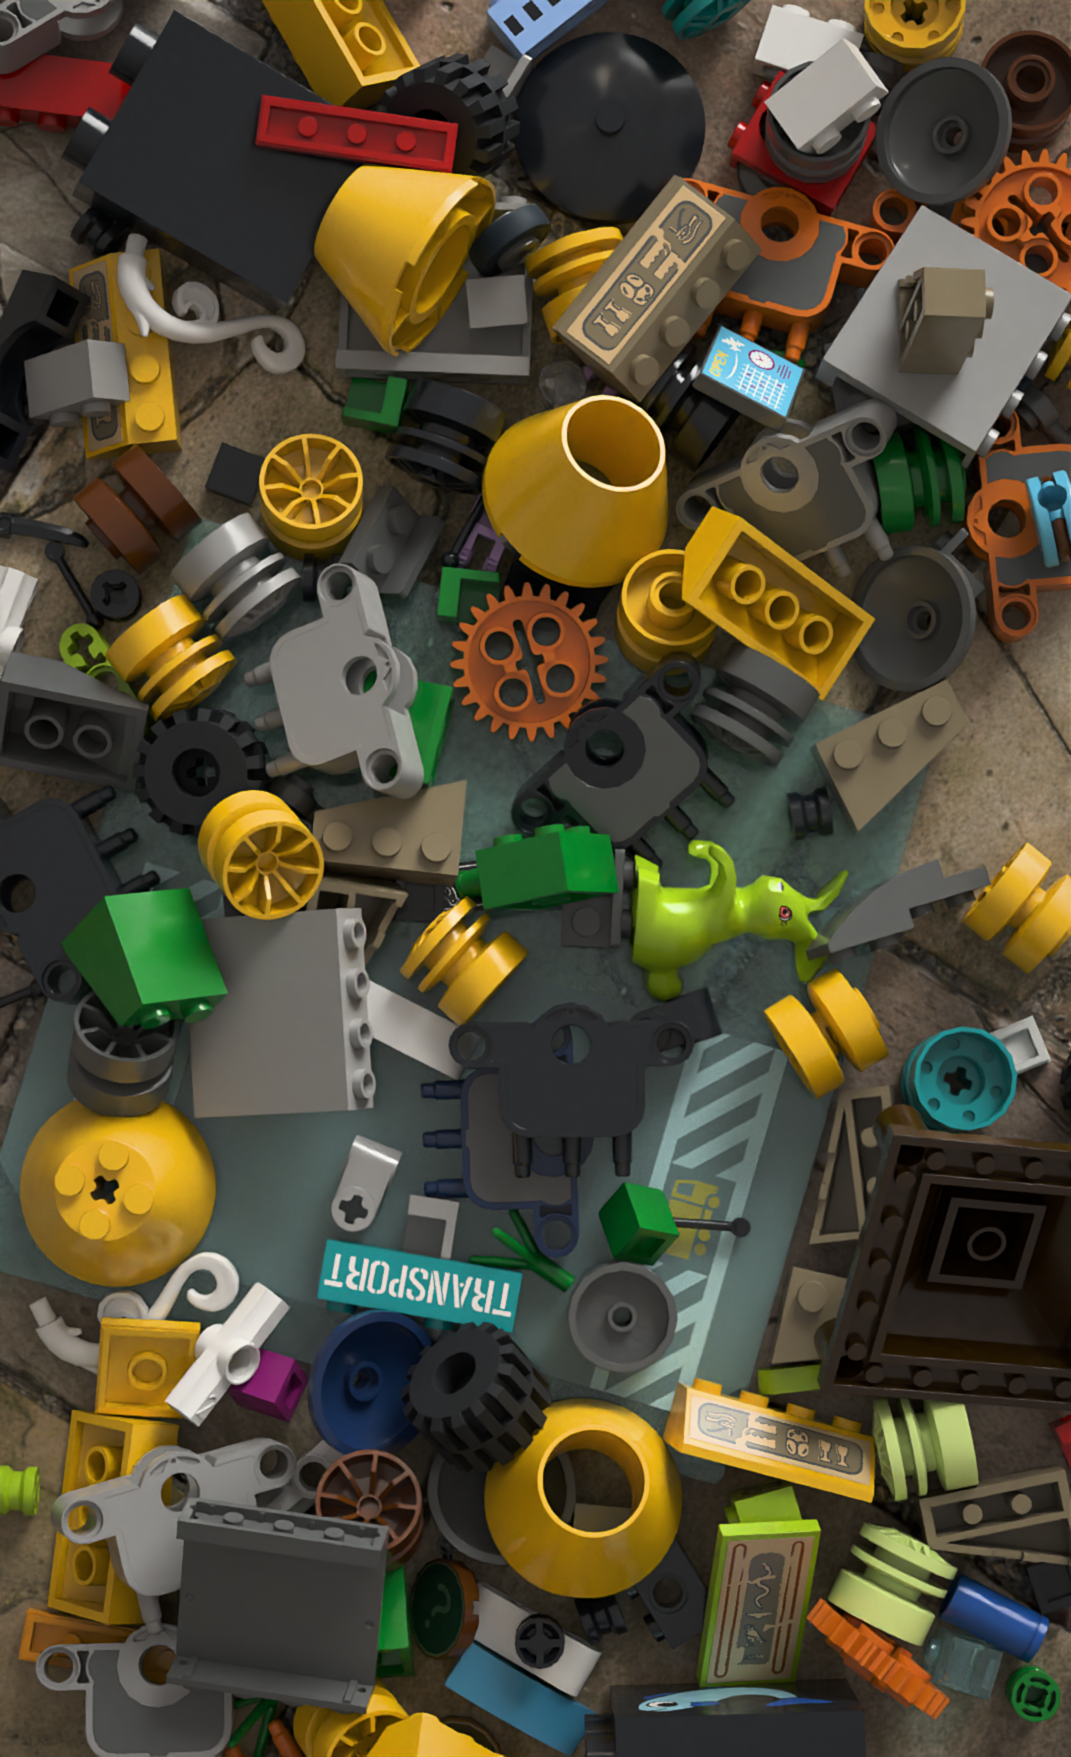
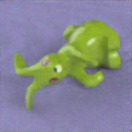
M692 840L688 845L689 854L697 858L706 859L709 862L710 874L708 885L701 888L662 887L658 865L635 854L633 859V890H631L630 900L632 914L630 939H628L629 957L631 963L644 968L643 981L645 989L654 999L667 1001L681 995L684 980L678 975L677 971L680 968L698 961L718 942L749 932L768 940L785 939L794 942L797 976L804 983L811 982L825 964L827 956L808 960L806 950L818 934L809 922L808 915L823 913L834 902L849 874L846 870L836 874L821 888L815 898H807L790 887L781 878L762 875L752 884L739 888L736 887L737 877L733 860L725 849L716 845L713 841Z

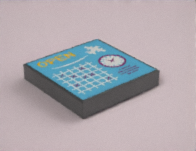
M719 324L712 336L692 386L698 391L776 432H780L790 413L805 369Z

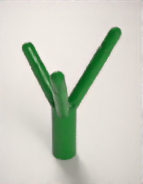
M509 1209V1215L526 1247L499 1228H493L491 1234L523 1259L472 1255L469 1258L470 1263L488 1267L531 1270L564 1293L575 1280L574 1275L541 1254L518 1209Z
M259 1697L249 1699L235 1698V1709L255 1703L258 1704L232 1734L227 1746L234 1748L263 1715L253 1757H263L270 1734L267 1725L273 1721L277 1704L280 1701Z

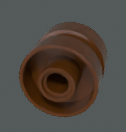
M1036 30L1018 31L1003 37L990 48L981 66L992 73L1000 82L1010 103L1012 133L1007 152L1022 153L1023 150L1033 152L1051 143L1059 135L1071 114V50L1057 37Z
M134 444L111 464L113 472L124 487L119 494L105 481L95 477L72 498L89 518L85 522L86 526L116 560L122 556L141 575L164 555L160 544L151 533L154 527L158 526L171 539L180 542L203 521L158 466L137 444Z
M367 1449L342 1456L323 1474L315 1496L316 1515L390 1526L385 1574L398 1569L409 1561L421 1543L425 1523L420 1486L408 1465L390 1453Z

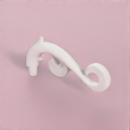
M130 234L128 236L125 253L121 254L118 258L117 282L120 294L128 309L132 312L142 337H148L150 329L156 334L173 341L189 344H208L253 330L269 328L282 337L284 348L282 352L276 353L271 351L265 345L261 335H258L251 341L253 355L264 370L272 374L284 375L294 371L303 361L305 341L299 328L291 320L282 316L265 314L217 322L219 316L217 297L206 285L199 282L184 283L175 290L171 302L173 310L178 317H183L188 312V309L194 311L196 320L185 321L170 315L155 302L149 290H154V285L146 276L148 262L144 258L147 238L140 234Z
M202 1252L194 1255L179 1266L150 1310L142 1297L132 1290H117L109 1293L100 1302L97 1317L100 1324L101 1317L166 1320L190 1274L203 1269L210 1271L215 1276L216 1289L209 1294H200L192 1288L188 1290L186 1298L194 1307L203 1311H221L226 1309L236 1298L239 1291L238 1273L234 1265L226 1257L213 1252ZM46 1296L30 1303L29 1307L39 1325L35 1330L49 1351L59 1359L75 1366H80L97 1375L99 1343L88 1342L79 1338L78 1335L82 1334V1330L67 1326L62 1316L56 1317Z

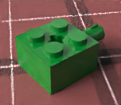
M564 824L535 828V837L523 839L522 834H511L493 838V847L475 851L477 868L459 871L455 882L457 893L462 900L466 896L472 900L482 897L484 910L540 911L619 893L610 835L590 833L589 826L565 829Z

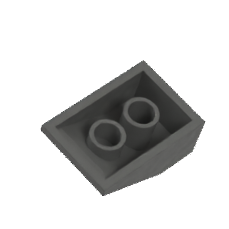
M11 651L0 681V765L101 786L110 785L112 788L135 792L137 777H133V764L140 763L141 753L136 750L141 740L144 739L149 705L61 661Z

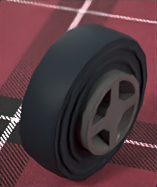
M529 204L509 211L494 220L483 230L478 239L472 244L468 252L469 258L476 270L484 277H491L511 270L536 252L540 244L550 233L551 224L537 205Z

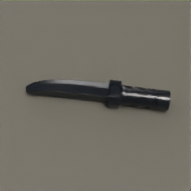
M1 512L0 538L11 539L13 534L82 548L89 546V542L84 536L68 528L42 521L14 517V513Z

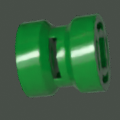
M1023 1665L1012 1671L1005 1682L1007 1701L1020 1717L1030 1722H1042L1048 1720L1057 1712L1061 1693L1057 1683L1044 1669L1036 1665Z

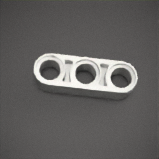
M369 980L367 1009L373 1038L455 1080H459L465 1067L455 1062L450 1055L448 1046L450 1036L459 1026ZM472 1032L463 1034L457 1044L460 1056L469 1060L481 1037Z
M478 1580L476 1584L479 1589V1601H473V1615H479V1625L474 1640L565 1693L577 1697L602 1652L595 1646H591L586 1640L562 1627L565 1645L563 1654L558 1662L551 1667L543 1669L529 1667L521 1661L516 1653L515 1634L517 1627L523 1619L538 1612L492 1585Z

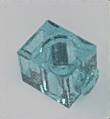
M941 1627L938 1638L930 1637L927 1643L922 1666L928 1667L927 1672L932 1676L931 1682L989 1701L1004 1652L985 1641Z

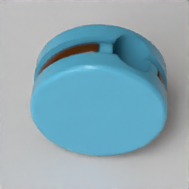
M1061 470L1053 472L1052 477L1043 476L1040 481L1038 476L1026 479L1025 488L1044 565L1047 568L1058 566L1059 561L1067 562L1071 559V484L1066 471Z

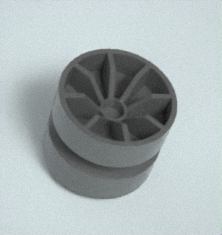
M94 990L88 993L79 1002L74 1015L67 1067V1083L73 1096L86 1108L109 1117H135L148 1113L158 1107L166 1098L170 1088L179 1034V1019L169 1020L161 1026L150 1029L142 1028L141 1024L120 1027Z

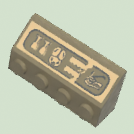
M674 175L552 329L607 387L641 402L762 249L736 219L681 177Z

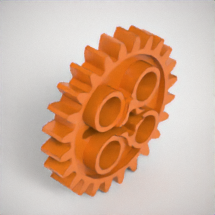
M1047 149L1042 150L1037 162H1032L1027 150H1023L1017 166L1014 165L1011 159L1005 156L1000 166L1002 174L996 172L987 183L988 186L985 185L974 194L978 200L965 199L962 210L973 217L961 219L958 227L971 233L1027 267L1024 260L1025 256L1029 254L1040 255L1047 262L1048 271L1037 274L1071 294V241L1064 237L1061 230V225L1071 223V169L1066 168L1067 154L1063 153L1056 164L1049 162ZM1033 187L1045 188L1052 196V203L1048 205L1036 204L1029 196V189ZM1014 197L1019 202L1020 208L1010 204L1008 198ZM997 218L1010 220L1015 226L1016 234L1008 237L999 235L993 229L992 221ZM1044 224L1047 227L1045 234L1041 232L1034 236L1029 231L1032 225L1037 227ZM1057 251L1066 255L1068 262H1062L1058 258Z
M524 582L521 596L515 597L509 585H506L503 589L504 600L498 602L490 593L485 595L489 607L485 612L471 606L470 611L477 620L474 625L459 623L460 629L468 635L466 641H452L451 646L462 651L463 658L455 659L449 663L450 667L463 669L464 675L452 683L454 687L468 686L469 692L462 698L461 703L462 705L474 702L479 704L473 716L476 721L484 718L487 714L492 716L489 729L491 732L494 733L502 723L508 724L509 739L515 738L519 728H525L528 740L534 741L538 727H543L548 737L553 738L554 723L559 721L568 729L570 723L569 714L573 711L577 712L583 706L581 702L584 698L589 700L600 699L590 687L592 682L602 683L607 680L606 677L595 672V665L609 662V659L606 656L595 654L594 651L595 647L600 646L606 640L605 637L601 636L590 637L589 631L598 621L596 618L585 621L579 619L585 607L583 603H579L571 609L566 607L568 592L563 591L554 601L550 599V585L544 584L539 595L533 596L529 582ZM542 617H550L558 625V636L549 645H540L532 637L533 624ZM517 619L521 620L530 652L534 655L540 654L542 656V662L535 665L537 677L545 697L544 702L541 704L535 700L528 672L524 668H516V661L522 659V651L513 627V622ZM493 632H505L512 640L511 652L502 659L491 658L485 651V641ZM563 664L569 667L572 672L573 679L571 685L564 691H552L546 683V674L552 666ZM516 678L524 683L526 695L521 703L509 706L504 704L499 698V689L504 681Z
M822 1598L818 1600L806 1616L810 1623L827 1636L824 1641L839 1653V1656L844 1659L843 1663L864 1680L870 1682L872 1686L882 1693L886 1691L908 1709L914 1704L922 1712L936 1720L950 1702V1699L930 1682L932 1676L911 1658L913 1654L893 1638L887 1636L884 1631L868 1625L848 1612L843 1614Z

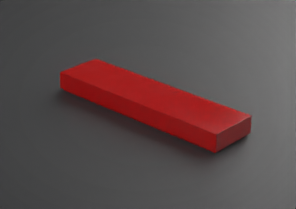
M262 95L255 146L381 166L452 173L458 124Z

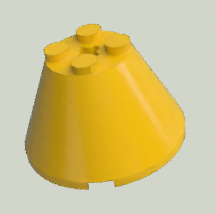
M77 1099L70 1102L51 1116L40 1128L27 1150L20 1176L22 1213L27 1228L40 1250L49 1260L66 1273L91 1284L110 1287L133 1286L149 1282L167 1274L186 1260L197 1248L208 1229L217 1193L214 1162L203 1136L189 1118L165 1101L152 1111L135 1117H109L86 1108ZM116 1180L119 1184V1188L114 1191V1197L116 1198L114 1202L105 1194L104 1186L106 1181Z

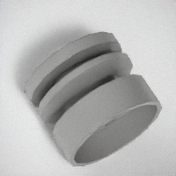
M248 512L231 519L204 538L180 560L170 575L173 582L192 603L203 600L211 595L215 597L205 609L202 617L209 624L222 619L214 632L224 643L237 638L247 631L254 630L281 609L287 598L297 589L302 581V577L294 568L279 573L287 562L282 553L279 552L261 561L258 559L267 547L270 538Z

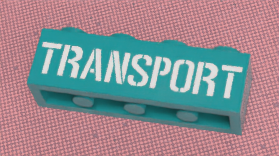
M328 1238L317 1298L327 1300L326 1309L337 1312L355 1314L356 1306L358 1305L375 1308L376 1310L393 1311L404 1316L409 1314L425 1317L423 1326L446 1331L450 1329L453 1331L454 1322L460 1324L474 1322L477 1327L483 1322L493 1323L498 1329L502 1328L506 1332L513 1333L523 1272L453 1259L450 1261L433 1256L406 1253L402 1250Z

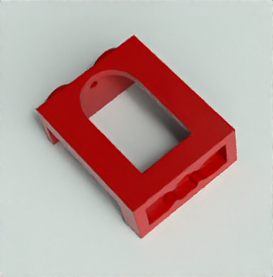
M779 70L772 84L764 80L756 92L751 106L757 110L750 122L746 124L740 121L727 144V147L733 150L729 165L736 169L739 162L743 163L785 188H791L804 194L815 204L814 206L818 214L832 217L876 141L877 124L870 121L865 145L858 162L845 175L827 183H803L788 177L773 163L759 130L767 115V105L764 102L770 98L775 83L785 74Z

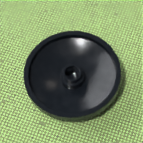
M616 32L594 33L572 39L551 51L536 65L526 79L517 100L519 109L515 110L514 120L520 122L519 135L514 137L520 166L527 180L541 198L553 208L573 219L597 225H622L636 222L674 175L692 179L698 167L705 139V113L700 94L693 79L682 64L668 51L647 39Z

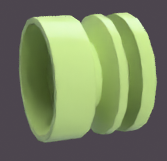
M886 1397L873 1399L874 1414L871 1433L875 1442L876 1460L881 1477L883 1476L894 1502L907 1500L905 1477L908 1476L912 1477L918 1497L927 1495L928 1472L936 1471L945 1492L973 1487L979 1484L974 1444L964 1403L923 1400V1412L915 1414L908 1398H897L899 1417L893 1418Z
M863 1521L858 1533L877 1544L876 1549L872 1551L863 1546L852 1544L850 1548L851 1553L867 1565L866 1570L863 1574L841 1568L827 1598L839 1608L864 1622L904 1641L922 1646L935 1619V1615L918 1602L921 1593L945 1598L947 1590L928 1578L932 1572L953 1580L958 1568L948 1562L937 1550L930 1549L924 1541L894 1527L876 1526Z

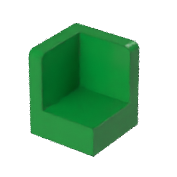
M388 376L387 383L354 377L351 381L347 404L343 406L341 412L343 425L393 435L395 428L402 426L404 417L403 407L409 393L408 380Z
M442 567L437 611L438 622L454 624L462 622L474 625L477 620L470 611L471 606L477 607L483 612L488 610L489 607L485 597L488 593L499 602L501 573Z
M623 1182L598 1213L614 1259L653 1266L680 1236L664 1192L660 1189Z

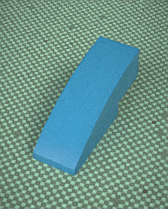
M474 1639L465 1653L457 1658L444 1681L446 1687L570 1757L585 1734L584 1714H597L562 1690Z

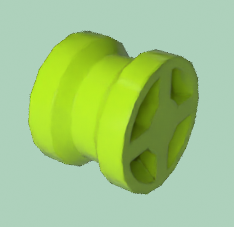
M0 1465V1515H6L13 1510L21 1511L25 1516H36L40 1498L39 1467L28 1466L24 1471H14L9 1465Z

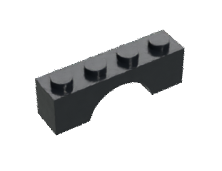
M22 270L0 318V470L12 473L31 431L23 412L24 396L27 389L24 361L49 353L56 347L70 342L90 299L86 294L53 275Z

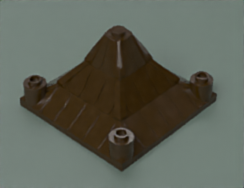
M898 1104L885 1108L877 1115L873 1123V1134L881 1150L882 1157L866 1210L865 1221L855 1249L854 1260L851 1263L846 1281L845 1292L841 1299L837 1317L824 1322L814 1335V1346L821 1362L817 1377L821 1392L1071 1411V1144L1048 1141L1034 1142L1027 1139L1007 1137L993 1138L986 1135L965 1133L951 1134L944 1131L927 1130L920 1113L914 1107Z

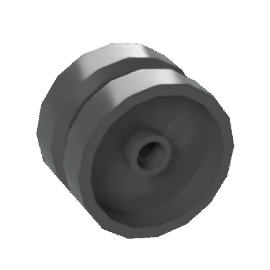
M624 1260L601 1263L585 1273L571 1292L567 1310L571 1338L583 1357L601 1369L619 1373L642 1370L660 1359L674 1339L678 1320L674 1297L662 1278L643 1264ZM625 1307L630 1310L632 1319L626 1326L623 1323H614L612 1317L617 1308Z

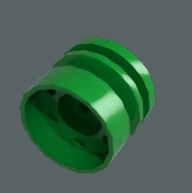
M915 426L913 429L911 450H905L899 433L894 430L882 453L869 460L876 472L881 507L876 516L886 535L912 531L915 521V508L920 507L930 528L938 527L940 524V504L949 525L962 523L965 513L966 477L965 469L961 466L963 459L960 450L932 433L930 444L926 430L920 426Z

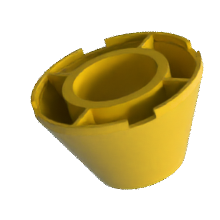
M366 164L359 167L349 176L333 198L316 236L314 245L315 258L386 352L398 357L399 352L396 350L401 349L406 353L413 351L438 325L458 296L470 274L462 269L469 256L468 252L483 230L492 222L496 204L495 187L490 181L479 176Z
M609 395L588 397L522 419L506 430L497 440L484 466L482 496L488 519L498 537L504 535L508 542L521 554L519 560L533 571L548 579L566 585L585 588L605 587L623 582L631 567L638 560L660 549L667 532L669 505L664 440L659 428L652 418L634 403ZM574 459L586 462L597 468L610 480L613 486L606 485L590 477L578 466Z
M574 1398L553 1402L550 1407L542 1411L547 1416L543 1428L536 1429L531 1435L534 1440L526 1450L522 1447L513 1453L514 1459L503 1466L499 1461L495 1462L491 1471H487L484 1489V1510L488 1529L494 1544L508 1565L518 1575L537 1588L561 1597L595 1599L614 1595L632 1587L649 1575L662 1561L674 1541L682 1512V1487L677 1465L659 1434L646 1421L628 1409L611 1402L590 1398ZM576 1449L594 1450L610 1457L623 1470L630 1484L632 1506L628 1520L622 1525L605 1532H584L567 1525L555 1515L546 1500L543 1490V1471L545 1465L559 1454Z

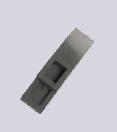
M937 859L894 875L872 886L851 900L822 928L806 950L808 960L827 956L830 965L858 956L855 947L869 943L871 952L899 944L897 934L915 928L912 919L935 912L932 903L945 900L947 907L952 908L976 900L973 891L991 885L986 867L982 866L944 878L939 860Z

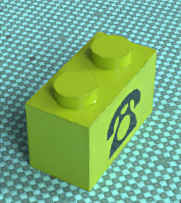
M779 1478L729 1492L732 1504L723 1507L728 1524L802 1520L792 1484Z

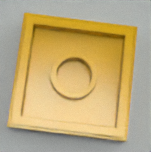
M101 1317L95 1414L185 1419L164 1401L196 1360L194 1349L200 1336L201 1322Z

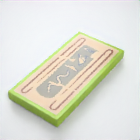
M817 1519L718 1525L696 1671L699 1688L796 1681L821 1534Z

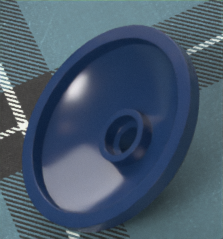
M370 1310L345 1320L323 1342L310 1370L307 1400L313 1425L321 1438L331 1448L344 1455L367 1449L393 1454L404 1448L418 1435L419 1431L405 1417L402 1410L406 1404L401 1400V1391L404 1386L410 1383L405 1377L410 1366L417 1365L422 1358L419 1353L427 1345L433 1346L429 1336L419 1324L407 1316L393 1311ZM357 1372H358V1379H357V1381L353 1384L354 1377H355V1375H356Z

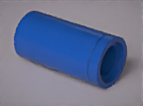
M958 1573L953 1579L938 1612V1618L1026 1663H1029L1036 1655L1049 1626V1618L962 1573Z

